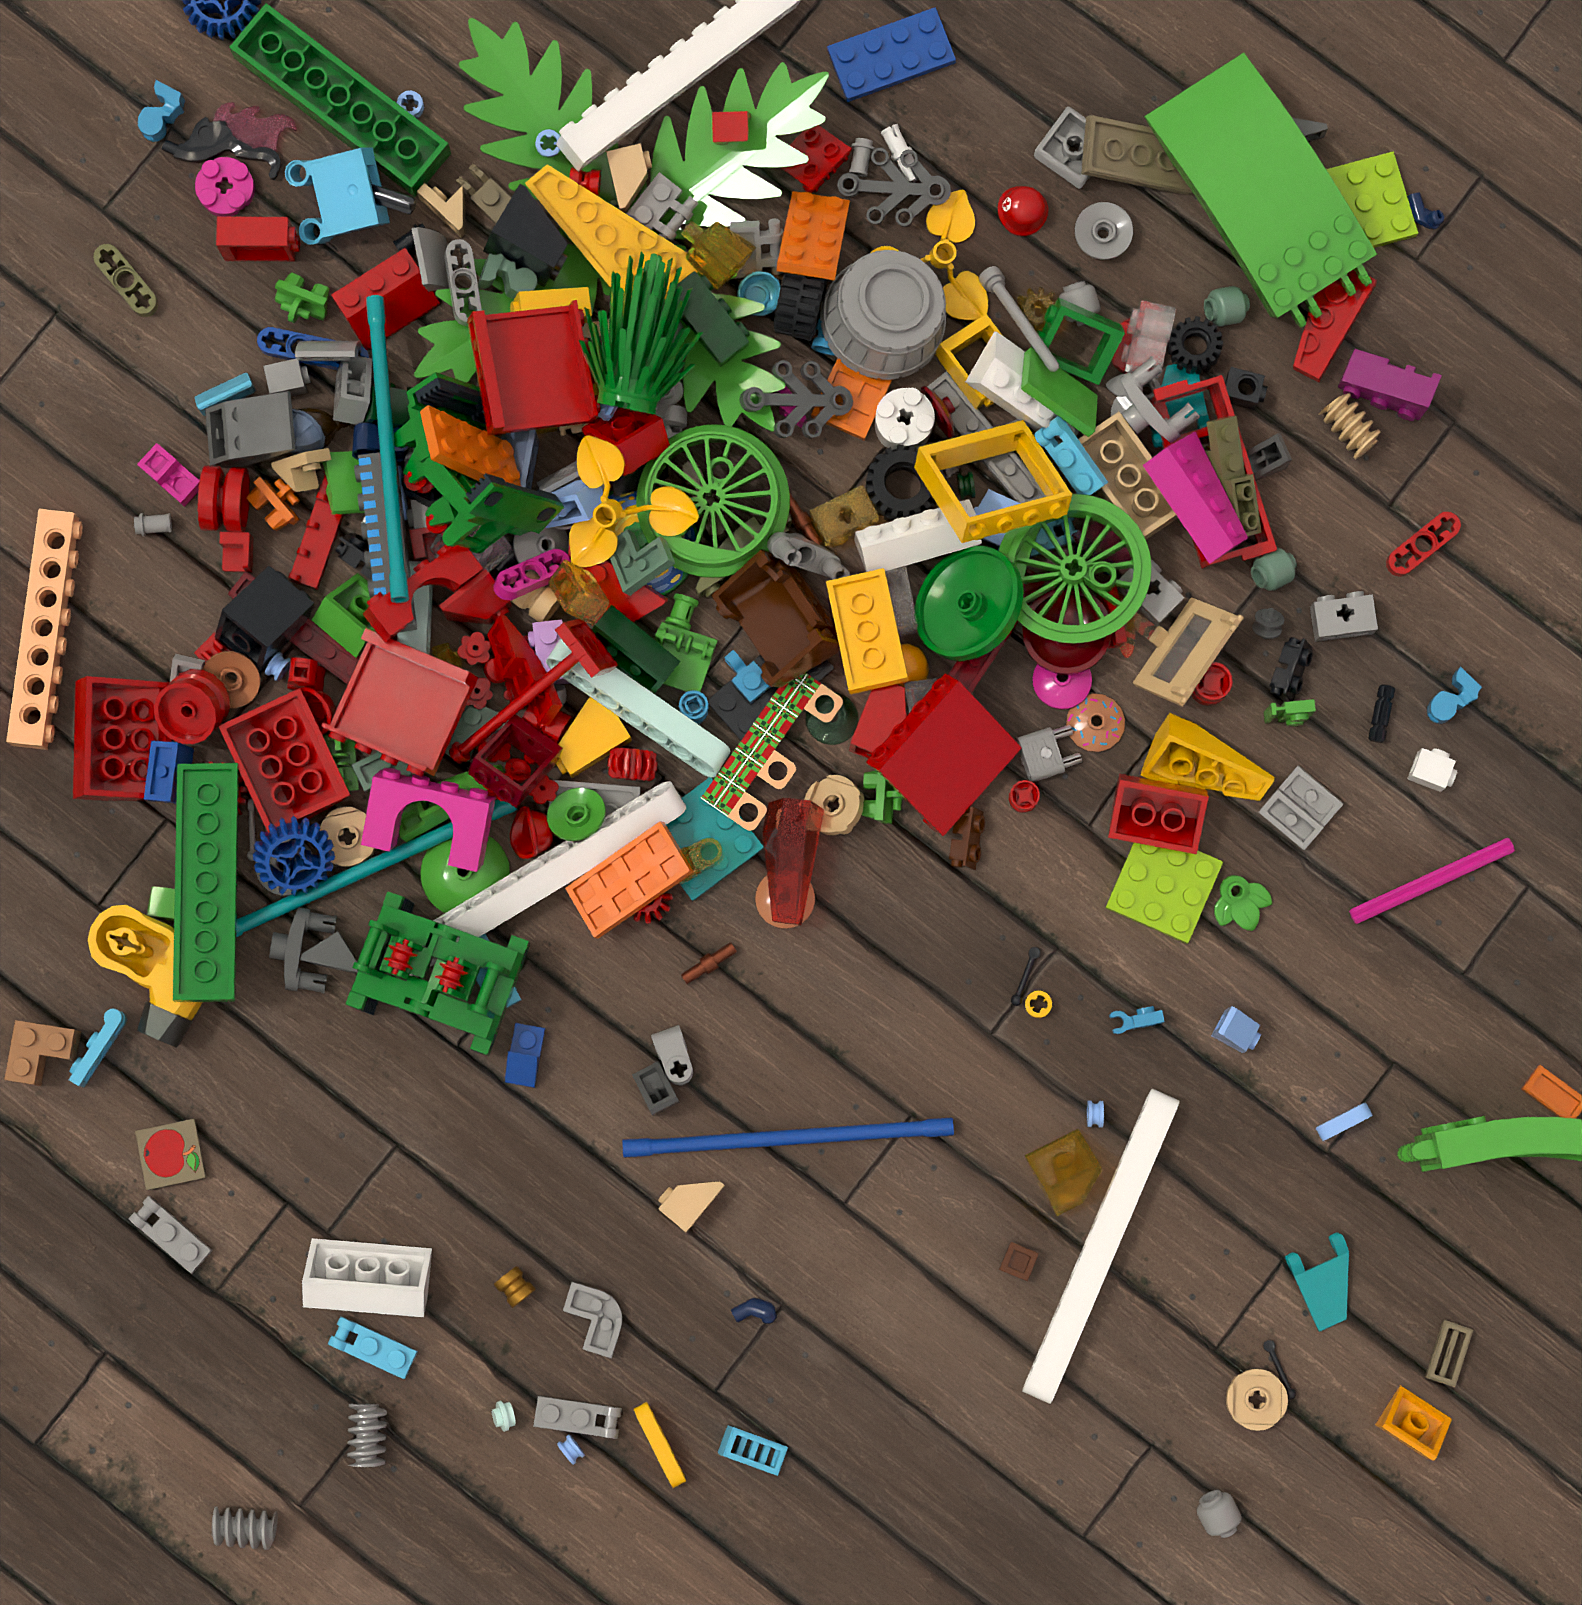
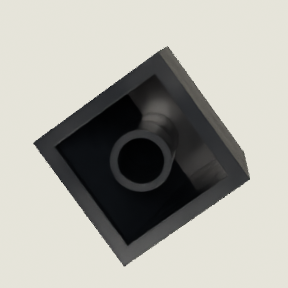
M519 184L494 226L483 252L488 255L503 254L507 260L515 262L516 269L529 268L535 273L537 283L545 287L549 279L555 281L568 257L564 254L568 243L524 185Z
M268 566L222 609L214 638L218 639L230 651L241 653L250 658L261 674L274 655L284 648L310 617L314 602L311 601L306 592L298 590L293 586L283 573L275 571L272 567Z

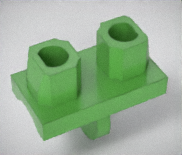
M292 272L284 281L280 279L275 285V289H277L275 302L281 304L282 310L289 312L288 321L295 323L299 316L307 320L312 316L324 321L327 315V301L329 298V288L319 283L315 284L310 292L303 289L304 279Z
M878 771L865 772L863 778L864 788L876 790V800H864L862 816L872 818L883 824H892L893 810L901 811L902 800L905 799Z

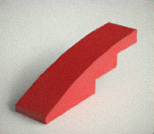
M500 614L487 633L502 677L513 679L517 693L521 695L547 672L522 634L506 615ZM553 684L531 701L532 708L540 725L549 726L563 706Z

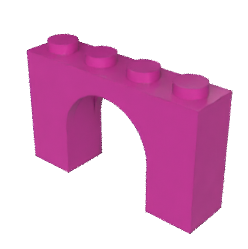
M384 768L378 771L372 778L361 845L390 852L397 845L402 814L406 805L415 801H429L443 808L452 821L453 839L448 865L477 872L484 864L496 797L488 796V791L483 789L471 788L470 790L459 788V785L453 782L443 781L439 784L431 782L427 776L412 775V777L401 775V771L397 769Z

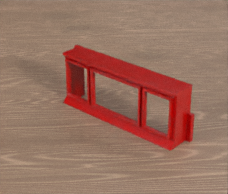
M1222 375L1188 385L1187 380L1154 389L1152 390L1154 397L1149 400L1163 419H1169L1165 403L1208 390L1217 419L1235 416ZM1204 427L1181 434L1172 443L1161 436L1163 448L1165 449L1193 432H1196L1199 439L1208 436V429ZM1239 430L1245 474H1253ZM1255 478L1254 484L1262 533L1254 535L1257 544L1228 552L1209 564L1193 540L1202 569L1237 557H1242V560L1245 561L1277 551Z

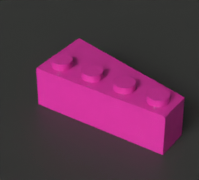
M1196 432L1166 447L1143 464V467L1209 564L1248 538Z

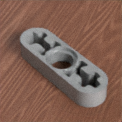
M456 239L447 245L444 258L454 318L459 324L468 326L466 314L460 313L464 308V298L473 295V297L468 299L470 310L482 311L472 248L466 241ZM455 248H459L461 253H466L462 258V268L457 269V257L451 256ZM458 276H466L471 281V287L467 290H460L455 285V279Z

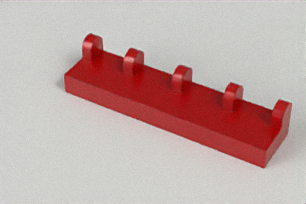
M326 474L320 490L317 492L316 502L310 519L307 521V528L301 545L298 547L292 571L288 576L290 582L315 590L319 589L344 514L332 515L326 494L328 485Z

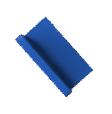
M151 741L144 800L176 804L177 764H192L194 752L192 747L178 742Z

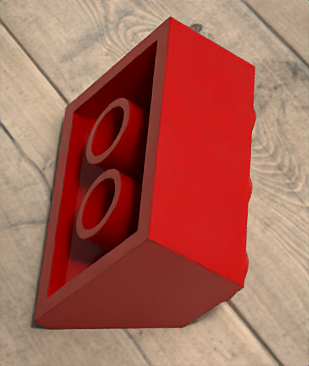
M406 248L331 294L336 306L367 351L371 349L370 326L368 324L366 298L368 296L380 295L384 298L386 339L440 305L434 292H428L423 286L420 269Z
M1119 773L1108 838L1197 854L1209 798L1208 792L1204 789Z

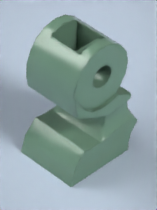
M489 254L478 281V288L485 289L491 287L497 276L501 277L504 283L505 294L511 299H514L520 291H533L537 285V277L529 268L516 269L515 262L507 260L503 254Z

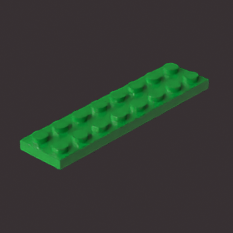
M238 763L177 764L173 957L174 1002L235 1001Z

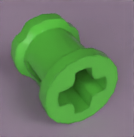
M675 593L673 597L675 602L670 617H666L665 623L689 631L691 629L689 622L694 608L698 607L699 601L692 597Z

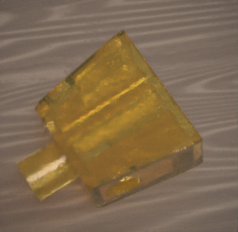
M691 221L681 233L683 237L693 244L686 254V260L701 275L704 274L716 290L720 289L744 267L756 249L754 245L719 222H714L704 231L695 222Z

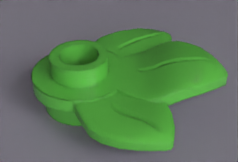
M1231 875L1226 877L1220 885L1221 897L1214 906V915L1220 926L1234 920L1241 928L1253 931L1259 922L1260 912L1258 908L1271 905L1272 898L1270 893L1261 884L1248 883L1246 879L1239 875ZM1238 885L1240 892L1233 896L1231 889L1233 886Z

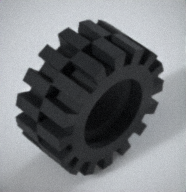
M1195 316L1194 321H1191L1190 317L1185 318L1184 323L1181 321L1177 323L1176 329L1173 328L1169 340L1168 353L1171 355L1172 363L1177 362L1179 370L1184 367L1186 368L1185 373L1191 374V370H1195L1196 374H1201L1202 369L1207 372L1210 370L1211 365H1216L1218 358H1220L1223 341H1221V331L1217 332L1218 327L1215 323L1211 326L1209 325V319L1205 318L1204 322H1201L1200 317ZM1191 336L1201 337L1206 342L1207 348L1202 354H1190L1184 347L1185 340Z

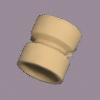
M529 570L526 573V576L530 579L540 578L533 570ZM551 584L510 600V602L521 609L529 608V616L537 622H544L553 616L561 605L565 594Z

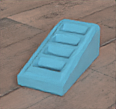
M728 1425L718 1454L778 1476L788 1447ZM739 1435L740 1438L736 1446L735 1452L732 1453L731 1450L734 1441L736 1439V1436ZM750 1439L752 1442L746 1458L742 1457L747 1440ZM761 1443L764 1446L762 1448L758 1462L754 1461V1458L758 1446ZM772 1447L775 1449L770 1466H767L765 1463Z

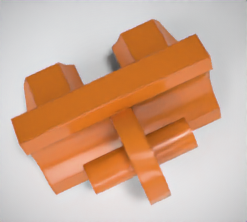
M258 477L253 482L256 487L246 498L257 510H260L270 501L275 509L264 519L273 530L278 531L288 523L295 525L300 520L285 502V500H288L292 506L296 505L300 501L294 494L296 491L288 484L286 485L281 478L274 483L280 490L279 492L266 479L263 480L262 477Z

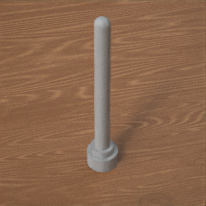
M996 266L985 269L979 276L981 285L986 291L996 294L1048 370L1051 372L1057 371L1059 363L1004 287L1005 276Z

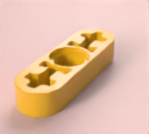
M648 1402L634 1408L636 1417L671 1486L675 1488L686 1482L685 1475Z

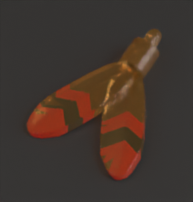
M1119 593V600L1120 602H1122L1124 598L1122 594ZM1137 612L1124 625L1127 642L1119 646L1122 655L1125 658L1131 656L1135 647V630L1149 640L1157 628L1152 622Z

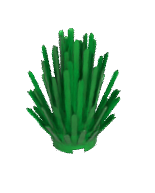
M641 251L635 277L632 273L633 259L629 255L625 293L623 288H620L621 276L619 273L612 271L609 330L607 312L605 310L598 311L602 345L597 324L592 322L589 309L586 307L584 309L592 342H588L591 355L587 350L585 342L579 340V343L599 389L597 403L656 414L658 402L696 365L691 363L682 373H678L686 363L682 361L703 332H698L691 343H685L680 349L690 332V328H681L675 339L674 336L693 288L687 290L684 301H679L683 290L682 286L677 288L682 267L676 270L674 280L670 283L666 296L673 258L668 260L666 272H664L665 263L662 261V257L655 253L651 254L650 260H647L644 268H642L644 254Z

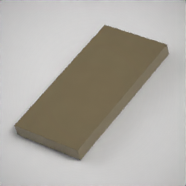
M1094 115L1086 117L1081 174L1178 194L1189 195L1192 193L1178 170L1171 163L1150 127Z

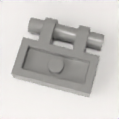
M659 172L626 214L647 228L654 229L660 236L672 242L677 236L676 231L685 220L687 222L694 215L692 211L699 203L691 196L688 197L683 205L676 201L683 193L682 190ZM671 209L676 214L665 225L660 220Z
M770 219L767 231H760L759 221L730 222L733 270L737 271L738 274L734 279L745 278L752 272L763 271V267H771L772 274L774 275L783 273L776 271L784 233L783 229L780 228L779 219ZM762 244H770L769 253L762 254Z

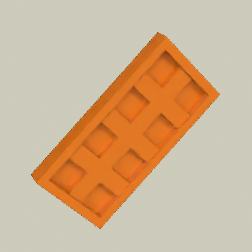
M792 191L776 271L835 280L850 200L835 196L827 197L809 192Z
M837 358L827 381L833 387L842 386L848 389L853 397V405L848 413L842 416L833 415L825 424L865 441L874 422L877 405L886 395L893 379H875L861 375L858 371L855 372L841 362L840 358ZM837 395L835 401L838 405L842 406L843 399ZM814 407L811 418H815L824 407Z
M427 405L420 411L431 460L477 481L480 478L485 479L483 475L487 473L503 478L505 482L521 486L520 473L516 467L514 449L511 443L494 435H488L487 431L470 425L466 421L455 418L430 405Z
M660 821L565 887L593 937L599 939L694 873L665 822Z

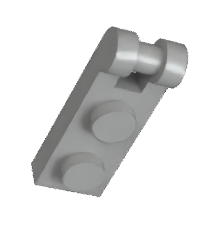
M148 1195L142 1202L144 1206L137 1213L134 1211L128 1219L187 1271L193 1274L213 1250ZM152 1213H155L159 1220L152 1226L146 1220Z
M538 1396L533 1427L618 1439L619 1429H616L618 1417H621L622 1408ZM597 1414L606 1416L604 1427L595 1426Z

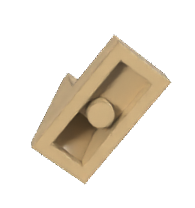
M424 183L417 190L419 199L462 238L465 235V192L463 187H460L445 202L447 197L437 187L434 186L431 189Z
M329 448L290 456L272 462L271 465L272 469L294 491L300 492L319 488L315 470L321 469L320 463L331 460Z

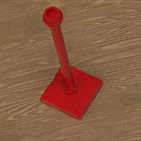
M583 618L563 622L555 629L572 652L463 743L454 742L449 750V754L458 764L467 762L470 759L469 752L578 662H580L591 678L609 673L618 666L617 662Z

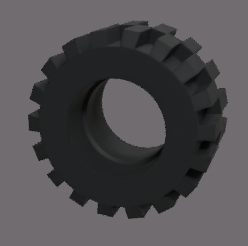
M784 273L774 318L775 333L809 341L812 339L820 317L827 279Z
M897 445V449L894 450L891 447L885 449L884 454L881 455L879 453L875 457L874 463H871L866 479L868 502L870 506L873 505L874 512L878 516L882 514L884 520L888 522L891 519L905 518L922 513L928 509H933L936 502L914 468L918 451H916V447L911 445L909 449H904V445ZM896 471H909L919 479L920 490L918 494L909 499L895 498L885 487L887 477Z

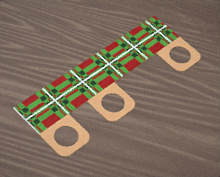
M807 673L778 688L701 799L746 830H754L765 816L767 808L763 803L745 791L756 775L777 789L784 788L795 773L796 766L793 762L775 751L776 747L803 709L823 722H830L843 704L842 698ZM828 695L833 699L834 708L830 713L822 714L817 711L815 702L819 696ZM779 761L786 765L787 775L784 779L774 780L769 776L768 768L773 762ZM745 803H752L758 809V816L752 822H745L739 816V809Z

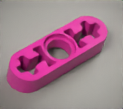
M552 549L505 569L496 578L494 592L501 599L514 600L557 581L566 575L571 564L570 557L560 549ZM534 570L539 574L540 578L530 579L526 576L525 571Z

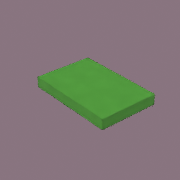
M1030 347L1024 353L1021 390L1085 436L1089 437L1096 429L1098 395L1060 367L1055 372L1049 371L1034 348Z

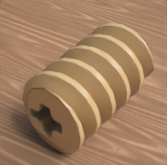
M1347 393L1332 401L1318 415L1327 412L1324 418L1325 424L1335 421L1331 431L1335 433L1342 430L1339 436L1340 442L1350 439L1346 449L1350 451L1357 448L1353 457L1356 460L1379 442L1377 437L1381 431L1380 429L1372 432L1369 431L1373 421L1362 422L1366 412L1362 411L1355 414L1354 411L1358 403L1354 402L1348 405L1346 402L1351 394Z

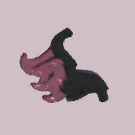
M230 102L221 105L217 109L213 122H210L207 117L201 119L195 125L189 140L184 144L180 143L178 145L166 139L162 150L174 155V159L192 163L205 162L224 152L230 151L235 154L236 158L269 163L271 166L269 177L271 180H275L281 168V160L277 154L278 137L287 128L297 131V128L292 118L283 114H274L262 119L256 118L254 114L260 111L259 106L247 107L239 113L230 114V110L235 107V103Z

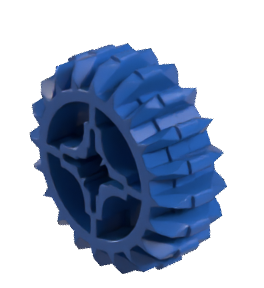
M182 0L183 4L186 5L183 8L184 13L190 16L188 19L189 23L197 25L196 29L199 33L207 30V36L210 38L217 32L219 39L222 40L227 32H229L232 38L236 37L235 30L240 29L242 32L245 29L244 24H249L253 19L251 15H256L259 12V8L256 5L261 4V0H243L240 9L232 15L233 8L241 4L242 0H225L223 2L225 10H223L218 0ZM203 13H219L223 19L210 18Z
M294 815L291 818V823H286L283 818L279 820L280 826L278 827L270 823L268 826L270 833L261 831L260 838L262 841H256L254 845L255 850H257L253 853V860L257 862L254 867L255 871L260 873V880L263 883L268 881V887L271 890L279 886V893L282 895L287 889H290L294 897L297 889H302L305 894L308 893V886L310 885L318 889V879L327 881L326 871H332L333 864L331 861L335 859V853L332 851L334 847L333 842L327 839V831H320V826L317 822L309 826V819L306 817L301 823H298ZM305 840L312 843L318 849V855L311 854L310 850L305 849ZM270 857L276 858L277 862L283 863V872L276 869L270 863Z

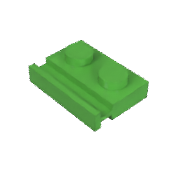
M1315 700L1284 702L1281 707H1276V703H1271L1263 712L1265 724L1270 723L1273 718H1278V722H1286V726L1303 725L1304 721H1307L1316 711Z

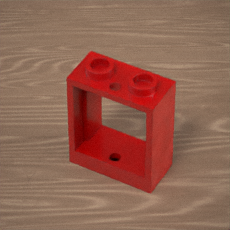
M217 216L216 246L225 261L295 262V252H300V236L296 234V227L291 225L288 217Z

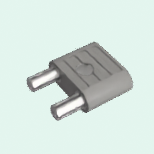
M1070 725L1054 730L1048 727L1016 738V742L1022 747L1019 751L1020 758L1029 781L1036 782L1063 773L1065 768L1082 763L1081 758L1064 764L1063 762L1081 757V755L1076 753L1062 758L1056 742L1057 739L1072 735L1073 730L1054 736L1056 733L1071 729Z

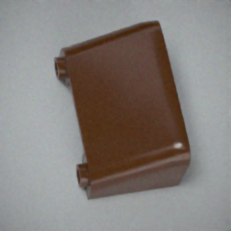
M761 549L711 595L717 603L716 610L725 619L731 618L738 621L765 662L761 665V677L771 687H783L840 652L835 623L798 568L787 565L769 551Z

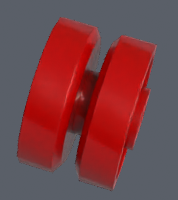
M205 465L203 467L198 491V522L202 531H217L223 522L228 532H245L250 502L246 498L250 494V477L247 468L231 467L225 477L220 466Z
M189 669L179 673L157 695L154 703V717L160 730L170 739L181 744H196L204 741L227 718L230 709L229 694L224 684L214 674L205 670Z

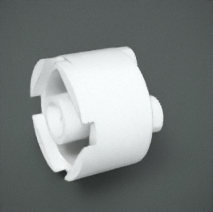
M900 388L889 392L877 405L875 431L878 439L885 447H891L892 450L897 449V445H904V449H909L911 445L916 447L917 451L919 447L927 443L932 434L935 420L933 406L929 399L916 388ZM900 417L910 418L909 425H905L904 422L899 423Z

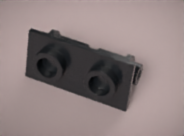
M349 533L342 536L340 540L343 542L337 546L335 552L339 554L338 557L356 569L361 561L365 563L364 551H369L368 540H363V537L357 533ZM365 564L360 573L372 580L371 568L367 569Z
M1290 637L1289 641L1284 643L1278 662L1288 665L1287 670L1276 667L1269 685L1271 687V694L1281 697L1283 693L1289 701H1294L1295 695L1300 693L1303 686L1302 676L1305 667L1311 664L1313 658V647L1306 639L1302 638V641Z

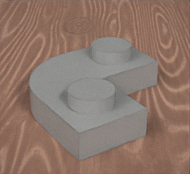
M572 1282L563 1311L591 1320L583 1350L612 1358L622 1327V1312L618 1303L606 1292Z

